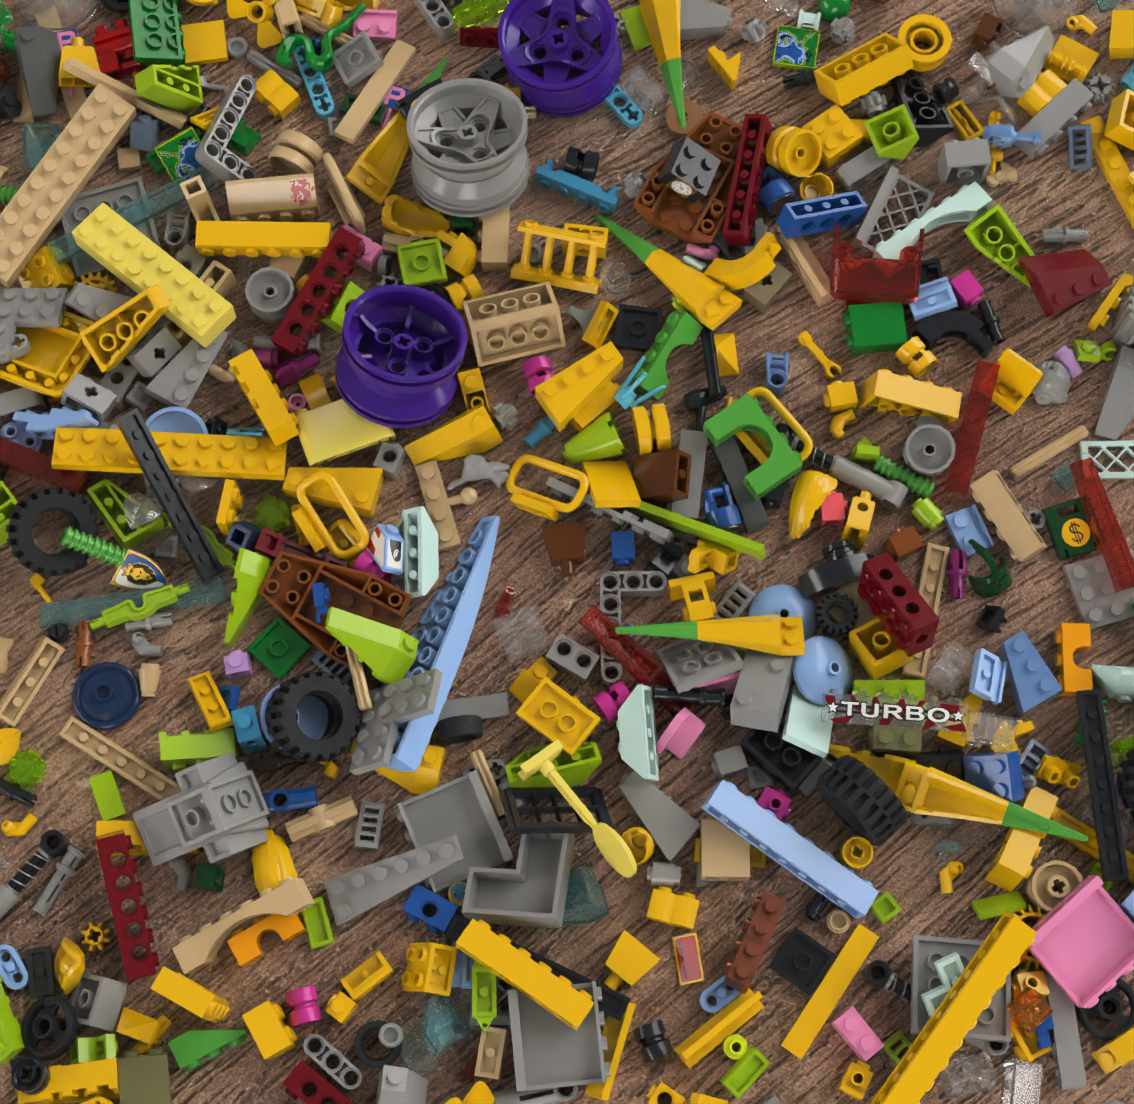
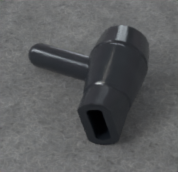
M721 385L722 393L719 398H710L708 387L695 389L684 394L683 401L688 411L697 410L695 431L704 432L702 429L706 417V407L728 395L725 385Z

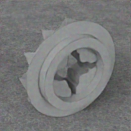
M1098 71L1093 74L1089 73L1083 81V85L1094 94L1091 101L1093 103H1108L1116 94L1117 84L1114 82V77H1109L1107 72L1104 74ZM1098 81L1101 84V86H1105L1102 90V93L1099 90V88L1096 87Z

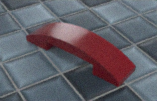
M264 527L254 548L274 560L279 552L283 551L343 567L348 565L346 561L329 554L315 553L314 550L287 540L283 535Z

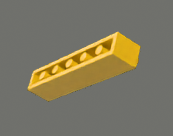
M197 221L195 246L198 253L206 257L214 255H224L227 257H235L236 255H246L248 257L268 255L273 258L280 256H291L293 258L313 256L314 258H320L332 239L331 224L326 222Z
M472 919L456 941V947L577 1031L594 1006V1002L591 1001L593 997L582 989L578 992L572 988V982L564 976L560 975L557 977L552 974V969L544 962L536 963L530 958L532 955L522 947H519V949L513 947L510 944L512 941L501 933L496 935L490 931L492 927L485 921L479 919L477 922L475 919Z

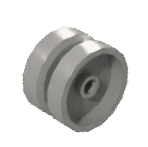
M275 267L257 270L247 280L245 287L246 299L251 311L257 319L264 323H281L297 297L290 276L285 271Z
M926 424L919 426L911 432L904 443L902 455L904 463L910 468L911 472L915 471L917 472L916 475L928 478L937 476L947 469L954 459L956 447L949 431L939 425ZM932 448L933 451L931 454H928L925 449Z

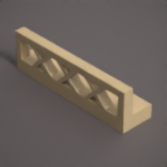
M777 225L775 235L781 238L780 246L818 307L838 298L839 293L803 236L786 238Z

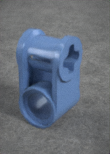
M766 351L765 388L771 391L774 396H779L785 391L789 352H785V354H770L769 351ZM778 380L781 384L774 385L771 381Z

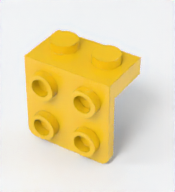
M43 246L33 255L18 275L22 288H67L71 291L76 279L66 260L65 253L60 249Z
M1007 348L990 373L979 384L977 390L1011 415H1014L1039 382L1043 373L1017 353Z

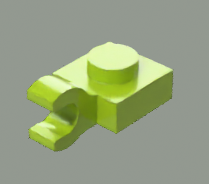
M1075 340L1073 349L1077 361L1099 363L1100 359L1112 360V354L1108 351H1116V346L1113 342H1106L1098 346L1097 341Z

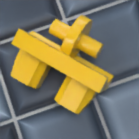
M1043 755L1039 768L1033 774L1036 778L1046 780L1049 783H1058L1075 789L1081 780L1079 772L1082 767L1078 763L1063 760L1057 755Z

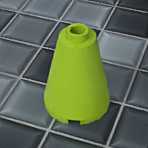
M609 411L565 443V449L562 450L566 461H571L573 465L580 464L582 461H594L622 455L628 451L625 443L622 444L621 442L622 435L612 415L610 416Z

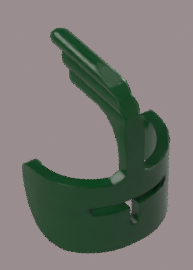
M970 539L969 544L987 562L991 574L987 577L977 578L972 575L968 576L970 585L975 593L980 597L989 598L1006 591L1012 584V577L1006 559L1003 556L999 558L1002 567L1000 570H997L994 559L988 550L975 540Z

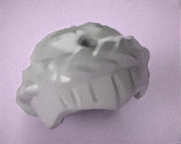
M1041 362L1036 368L1042 371L1043 376L1032 390L1035 400L1038 404L1044 405L1066 403L1071 382L1070 374L1060 362Z

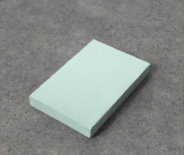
M793 685L790 689L782 739L825 758L829 751L833 723L830 718L834 717V712L828 713L830 709L828 706L812 703L803 696L797 685Z

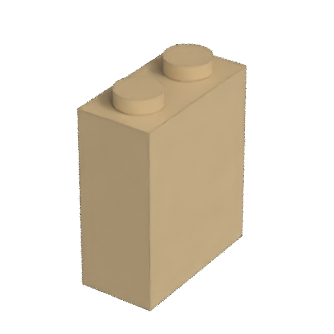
M713 816L701 819V881H749L750 843Z

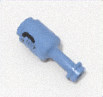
M984 125L983 139H988L989 146L1012 147L1015 141L1033 142L1034 146L1041 144L1042 132L1035 130V133L1016 132L1013 125Z

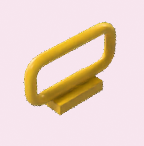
M755 387L749 390L747 393L752 398L763 396L804 443V448L799 454L803 461L808 458L813 449V442L804 428L767 388ZM742 431L735 434L761 465L769 459L770 448L761 435L752 431Z
M530 454L522 455L516 459L508 473L509 477L505 481L507 490L513 494L510 499L513 504L523 511L554 522L557 521L560 515L557 510L568 513L577 509L582 503L589 487V479L583 472ZM530 463L577 479L580 482V486L570 503H562L517 487L514 482L521 467L524 464Z
M317 471L298 484L296 496L302 507L291 514L315 553L327 547L334 557L346 560L362 552L367 547L369 533L338 481L331 473ZM319 480H325L329 484L360 535V541L345 551L337 547L305 494L306 489Z

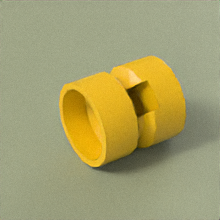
M473 274L461 279L460 284L455 282L445 287V291H447L450 297L451 305L458 313L464 310L463 301L485 297L478 280Z
M918 336L907 341L895 354L903 364H908L907 369L916 379L928 372L938 361L930 350L925 351L926 345Z
M857 836L845 842L839 850L838 857L841 865H846L854 872L864 869L871 862L874 851L868 840Z

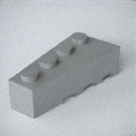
M223 331L207 348H204L196 340L192 339L147 385L144 394L168 407H183L187 409L228 333Z

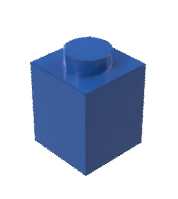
M634 530L611 532L612 564H617L618 567H627L631 563H635Z

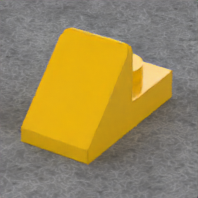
M713 45L707 49L706 60L732 91L736 89L741 52L727 60L725 53L722 50L719 51Z
M541 656L528 670H522L508 690L523 704L544 677L553 680L558 675V672Z

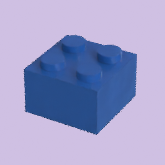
M1019 750L974 753L963 757L967 783L1009 802L1025 798Z

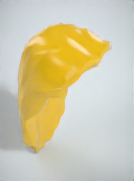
M392 194L384 199L381 221L382 226L388 231L406 237L419 236L421 238L433 239L440 229L448 233V230L451 228L449 225L450 221L445 219L439 211L423 207L418 202L409 201L397 194Z
M813 470L804 471L798 476L790 500L787 521L789 525L788 531L793 539H799L802 533L810 527L815 510L822 505L827 495H831V492L836 489L838 485L836 478Z
M264 829L268 841L251 848L254 881L259 894L269 888H273V890L281 886L280 882L290 876L298 878L285 839L280 837V835H276L272 829Z

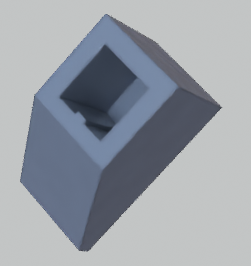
M142 111L131 122L130 148L152 151L158 145L164 121Z

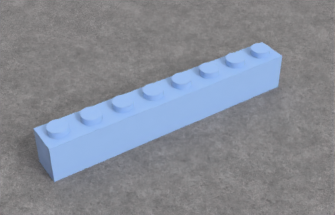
M721 780L717 783L701 807L855 919L866 915L879 891L873 888L871 882L856 876L850 867L838 863L834 860L835 858L832 854L817 848L811 839L796 833L793 826L778 820L772 811L757 805L754 798L739 792L737 787L729 781Z

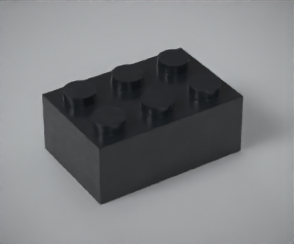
M782 717L778 732L752 728L740 741L739 745H741L744 753L792 794L823 758L783 740L785 719Z

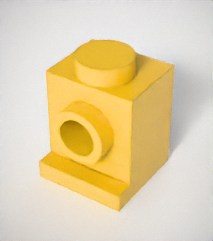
M339 991L330 998L325 1011L345 1025L359 1005L342 991Z
M857 1060L856 1063L849 1062L837 1089L858 1101L862 1100L874 1075L873 1072L869 1071L871 1066L860 1060ZM855 1074L861 1075L862 1081L860 1083L854 1082L853 1077Z

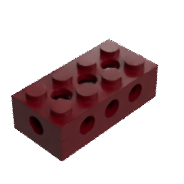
M887 552L864 561L857 587L858 594L870 606L873 615L877 616L883 623L886 632L890 633L896 640L899 649L903 650L910 657L932 647L939 617Z

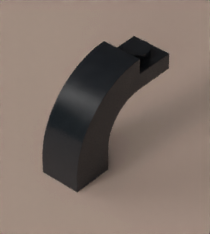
M944 311L933 314L918 324L912 334L913 337L918 336L926 345V350H929L941 339L948 337L964 340L983 359L994 348L991 338L981 333L985 324L976 317L959 311Z
M865 552L849 555L825 563L799 576L798 581L805 599L821 597L838 587L859 581L863 562L875 556L866 555Z

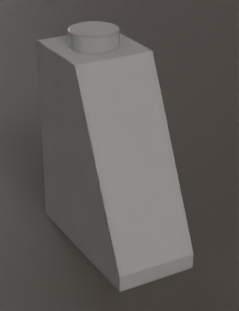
M681 0L680 40L724 37L726 29L730 30L733 23V17H730L731 8L707 0Z

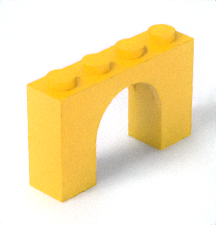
M165 966L162 967L150 988L195 1015L219 1024L220 1020L224 1021L231 1010L229 1008L231 1002Z

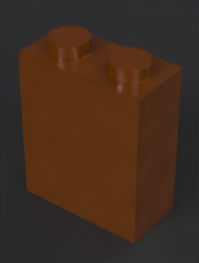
M672 449L635 457L633 480L641 501L656 505L688 499L691 455L679 449Z

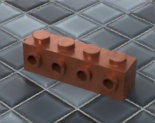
M764 891L761 898L756 896L751 907L755 911L752 919L747 917L742 931L745 932L742 940L737 939L732 950L733 953H736L733 962L728 960L722 973L726 975L723 984L743 994L747 992L787 901Z

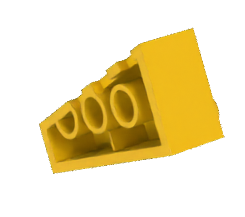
M160 285L147 288L79 333L102 373L113 370L120 364L166 312L171 303Z
M878 369L862 382L858 408L866 409V406L869 405L877 407L878 412L886 413V410L899 411L900 416L908 417L918 414L922 417L929 416L944 421V424H950L958 419L962 393L955 391L951 387H939L930 381H918L909 375L900 376L893 374L892 371L887 369Z
M117 1058L66 1066L49 1067L50 1081L44 1091L36 1095H28L18 1091V1104H66L85 1102L95 1097L119 1098ZM29 1072L27 1075V1079L29 1080L32 1079L31 1072Z

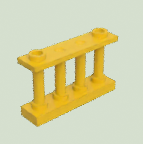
M535 220L520 222L517 231L525 232L521 262L514 264L511 269L510 278L535 283L549 281L551 286L591 294L598 293L601 280L596 279L594 273L599 247L605 248L608 241L607 237H603V234L597 232L586 234L540 225ZM534 234L547 237L543 263L540 268L532 267L529 264ZM555 238L568 241L564 270L561 272L553 271L551 268ZM577 243L590 245L586 273L583 276L574 275V272H572Z

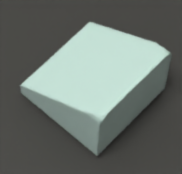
M685 255L682 262L702 273L708 268L707 264L692 255Z

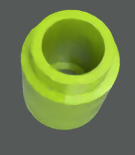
M920 497L911 506L913 508L911 514L926 529L929 528L933 531L945 520L942 516L943 513L928 497L924 500Z

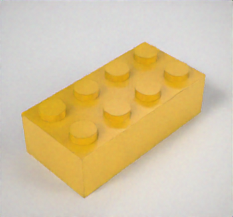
M885 32L813 72L819 93L839 106L850 104L857 97L868 94L870 90L887 84L894 77L905 74L907 70L914 66L908 44Z

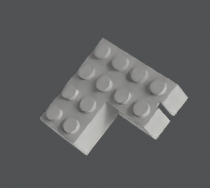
M573 833L550 834L553 840L550 839L549 834H521L516 869L469 867L462 914L468 921L475 919L477 922L481 919L487 924L562 929L575 843Z

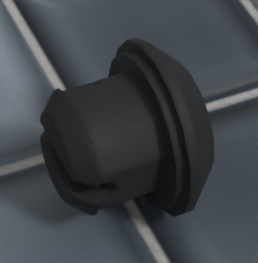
M64 623L53 624L49 630L50 639L56 643L64 642L69 637L70 631L68 626Z

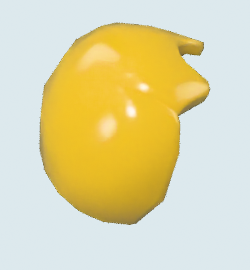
M820 172L806 176L799 185V197L803 201L830 196L834 192L833 183L827 175Z
M631 827L623 832L621 837L634 856L636 865L638 866L647 861L653 854L655 846L654 840L648 831L642 827Z

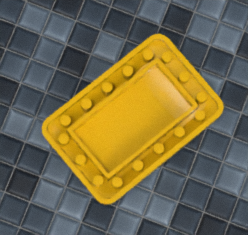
M64 311L60 327H17L15 334L26 335L31 344V349L28 354L0 364V378L48 396L62 397L63 390L77 373L82 372L92 356L79 333L96 322Z

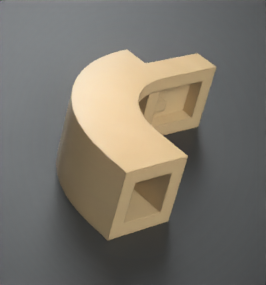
M200 175L180 183L196 223L197 221H220Z

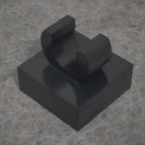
M986 605L975 625L982 630L1001 633L997 626L999 623H1007V619L1004 617L1006 611L1000 606Z

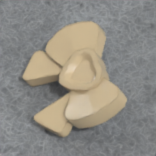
M1001 162V170L997 171L994 175H990L989 167L986 182L991 188H995L998 184L1002 185L1003 182H1015L1017 180L1016 169L1010 166V164Z

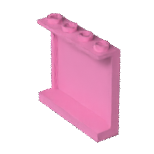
M1089 875L1032 927L1037 934L1034 937L1033 944L1028 948L1077 1007L1085 1009L1096 1005L1099 1001L1098 997L1104 991L1108 992L1113 989L1117 984L1116 980L1121 975L1125 976L1134 969V923L1101 886L1104 882L1098 875Z

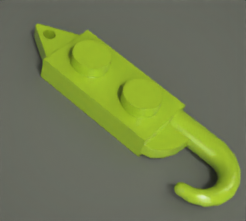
M475 961L472 965V1018L476 1019L485 1034L493 1019L497 1018L496 975Z

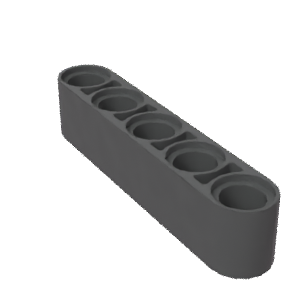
M734 436L717 447L707 438L724 482L729 486L733 503L738 506L745 532L750 533L769 526L768 517L761 500L756 501L743 484L744 477L749 474V471Z

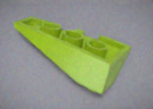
M999 204L990 206L970 222L963 230L978 251L1032 289L1017 258L1035 256V254Z
M332 606L328 609L325 628L344 647L349 646L357 654L356 659L360 663L365 662L372 669L371 674L376 679L387 685L403 680L416 660L419 640L400 629Z

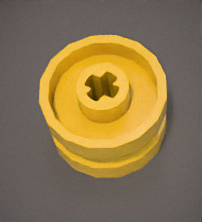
M790 125L781 126L770 135L766 145L767 163L773 166L779 173L789 174L794 177H806L812 174L818 167L822 157L820 138L814 131Z
M664 403L651 404L650 419L644 406L631 407L638 455L642 456L652 453V440H654L655 448L658 452L671 450V429Z

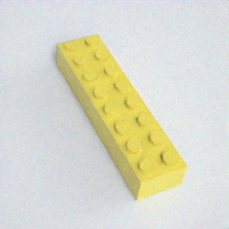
M102 202L71 232L77 246L137 294H140L147 288L160 285L171 303V306L163 315L204 348H207L237 318L231 303L105 203Z

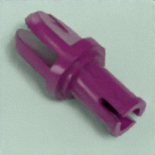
M313 351L297 361L291 358L274 368L272 376L278 385L286 386L301 379L303 372L320 365V362Z
M952 549L948 555V570L945 571V575L950 578V599H964V579L969 576V571L967 570V554L962 549H959V551Z

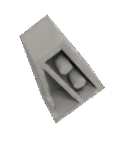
M76 283L64 303L91 321L97 322L133 297Z

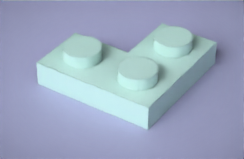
M956 952L933 962L942 985L921 994L929 1017L933 1015L964 970L960 956Z

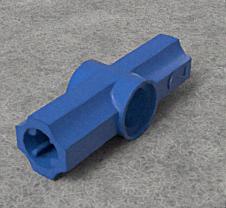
M315 786L289 790L277 789L273 792L262 793L269 813L284 814L293 810L318 806ZM280 796H285L287 798L286 804L277 807L275 804L276 799Z

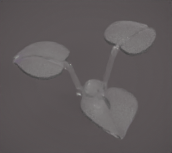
M996 41L991 42V50L994 53L1000 47ZM975 52L970 57L967 66L976 70L982 78L960 92L963 101L967 106L977 101L980 104L993 100L999 101L1002 110L1014 126L1015 131L1018 132L1019 118L1008 98H1002L1000 95L985 98L984 95L987 94L984 83L986 82L991 86L994 81L986 60L980 52Z
M145 475L146 495L132 493L125 498L123 503L124 516L131 529L152 522L162 514V506L153 490H150V485ZM181 476L177 477L176 481L177 483L181 482L183 489L195 492L217 485L220 479L219 477Z

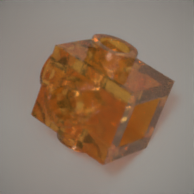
M1028 986L1007 1005L1012 1013L1011 1019L1020 1028L1024 1026L1032 1032L1053 1013L1044 995Z

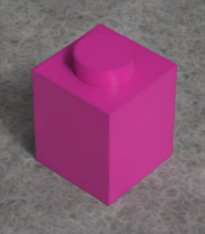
M968 269L950 281L949 284L962 310L968 306L974 307L981 301L980 297L984 289Z

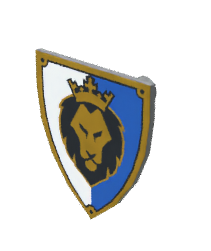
M129 548L122 565L117 568L110 581V584L135 591L156 590L169 585L165 573L157 563L142 553Z

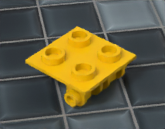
M1061 34L1052 51L1049 52L1042 69H1050L1058 77L1069 83L1074 78L1083 83L1099 53Z

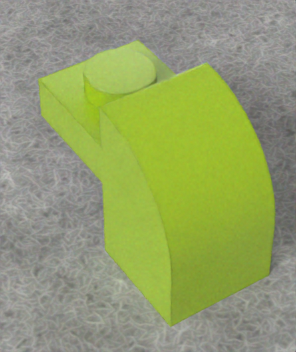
M115 1034L74 1039L72 1046L69 1047L70 1065L116 1058L118 1042L115 1040Z

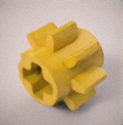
M90 922V928L87 931H81L85 935V939L81 943L84 945L90 944L89 951L91 952L96 947L104 951V945L112 942L108 939V934L112 931L110 929L103 930L104 923L99 922L97 927ZM95 932L101 934L98 936V942L92 940L95 937Z

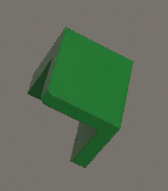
M241 118L228 143L230 148L249 157L260 140L261 135L246 127L244 119Z

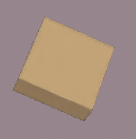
M130 147L117 149L120 172L142 169L140 149Z

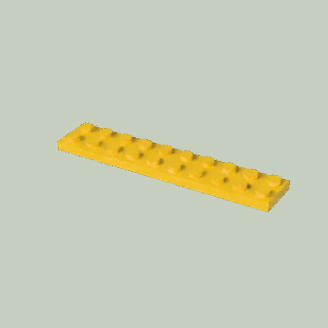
M56 426L51 462L52 469L144 474L120 430ZM150 431L173 475L285 481L287 441L275 447L270 437Z

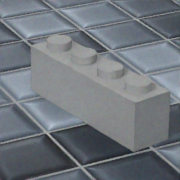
M1074 78L1019 131L1021 133H1035V130L1042 132L1041 144L1034 146L1033 142L1015 141L1013 144L1032 160L1038 154L1040 156L1043 155L1049 148L1048 144L1052 140L1056 142L1063 135V130L1066 127L1073 126L1078 120L1077 116L1081 112L1085 114L1092 107L1091 101L1094 94Z
M681 429L680 437L676 436L674 449H679L691 455L688 499L668 502L667 510L698 521L708 437L701 431Z

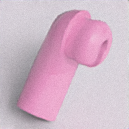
M689 243L686 247L687 254L711 261L718 258L720 249L715 245H710L707 249Z

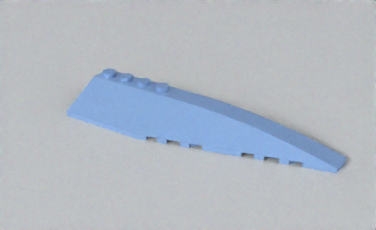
M497 515L480 519L467 541L470 546L459 554L456 559L459 562L453 573L449 572L444 579L447 581V584L443 590L438 589L419 621L422 624L421 627L411 634L412 637L419 640L416 660L403 679L436 668L443 673L434 713L399 724L390 765L383 768L400 772H416L421 764V759L430 742V737L438 722L443 705L447 700V695L463 658L479 611L498 532L500 517Z

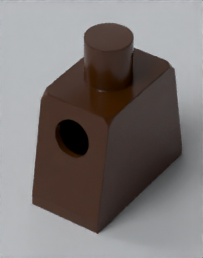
M585 521L542 525V535L551 566L561 565V573L564 577L574 576V564L583 563Z

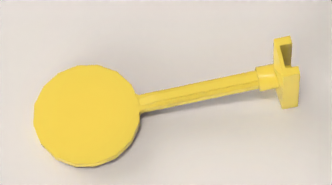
M558 739L521 764L520 768L522 770L518 772V775L523 781L539 770L545 778H549L582 820L592 828L597 847L615 871L628 878L636 874L637 865L634 856L622 837L607 824L597 823L591 812L557 773L552 761L561 755L563 745Z

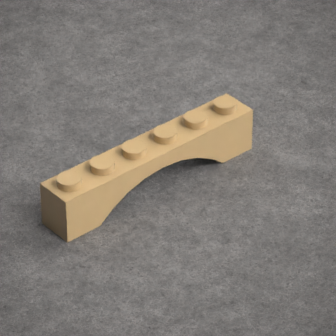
M290 876L280 882L281 886L274 890L269 888L259 894L260 898L253 901L251 899L240 904V909L232 913V911L224 913L219 917L220 921L215 924L208 923L198 929L199 933L192 936L189 934L179 939V944L172 949L183 973L192 974L213 963L218 950L226 938L246 921L266 914L295 916L313 906L315 902L303 878Z

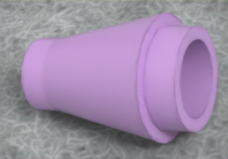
M1066 345L1051 356L1055 362H1060L1066 368L1072 379L1083 371L1072 349H1068Z

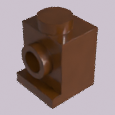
M985 12L975 31L971 44L981 50H987L990 43H995L1005 20Z

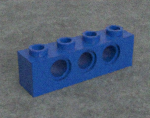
M858 191L786 203L776 223L786 238L860 224L868 205Z

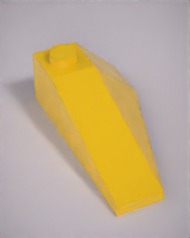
M481 402L403 447L414 466H418L433 460L439 462L471 454L485 453L503 443L504 440Z
M355 738V740H353V744H352V748H351V752H350V756H351V757H352V755H353V753H354V749H355V745H356V741H357L356 738ZM428 744L416 772H400L383 767L375 771L411 793L420 795L439 787L446 750L443 747Z

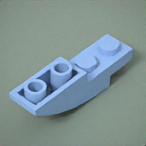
M62 407V409L52 408L50 413L43 412L42 415L30 410H26V412L15 411L12 418L20 425L26 427V431L41 440H55L56 426L65 428H96L99 425V422L92 417V413L84 409L74 411L68 407Z

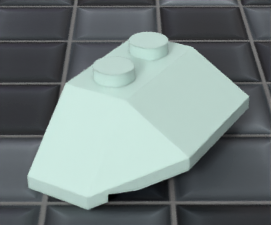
M418 506L403 510L402 518L396 525L399 534L405 541L404 564L401 576L395 574L391 576L392 584L412 595V598L425 596L439 578L438 532L425 508Z
M1092 664L1088 668L1092 669V680L1109 698H1115L1118 702L1122 703L1134 700V667Z
M640 684L635 687L618 710V719L616 721L620 736L618 750L621 759L642 778L650 781H659L652 687Z

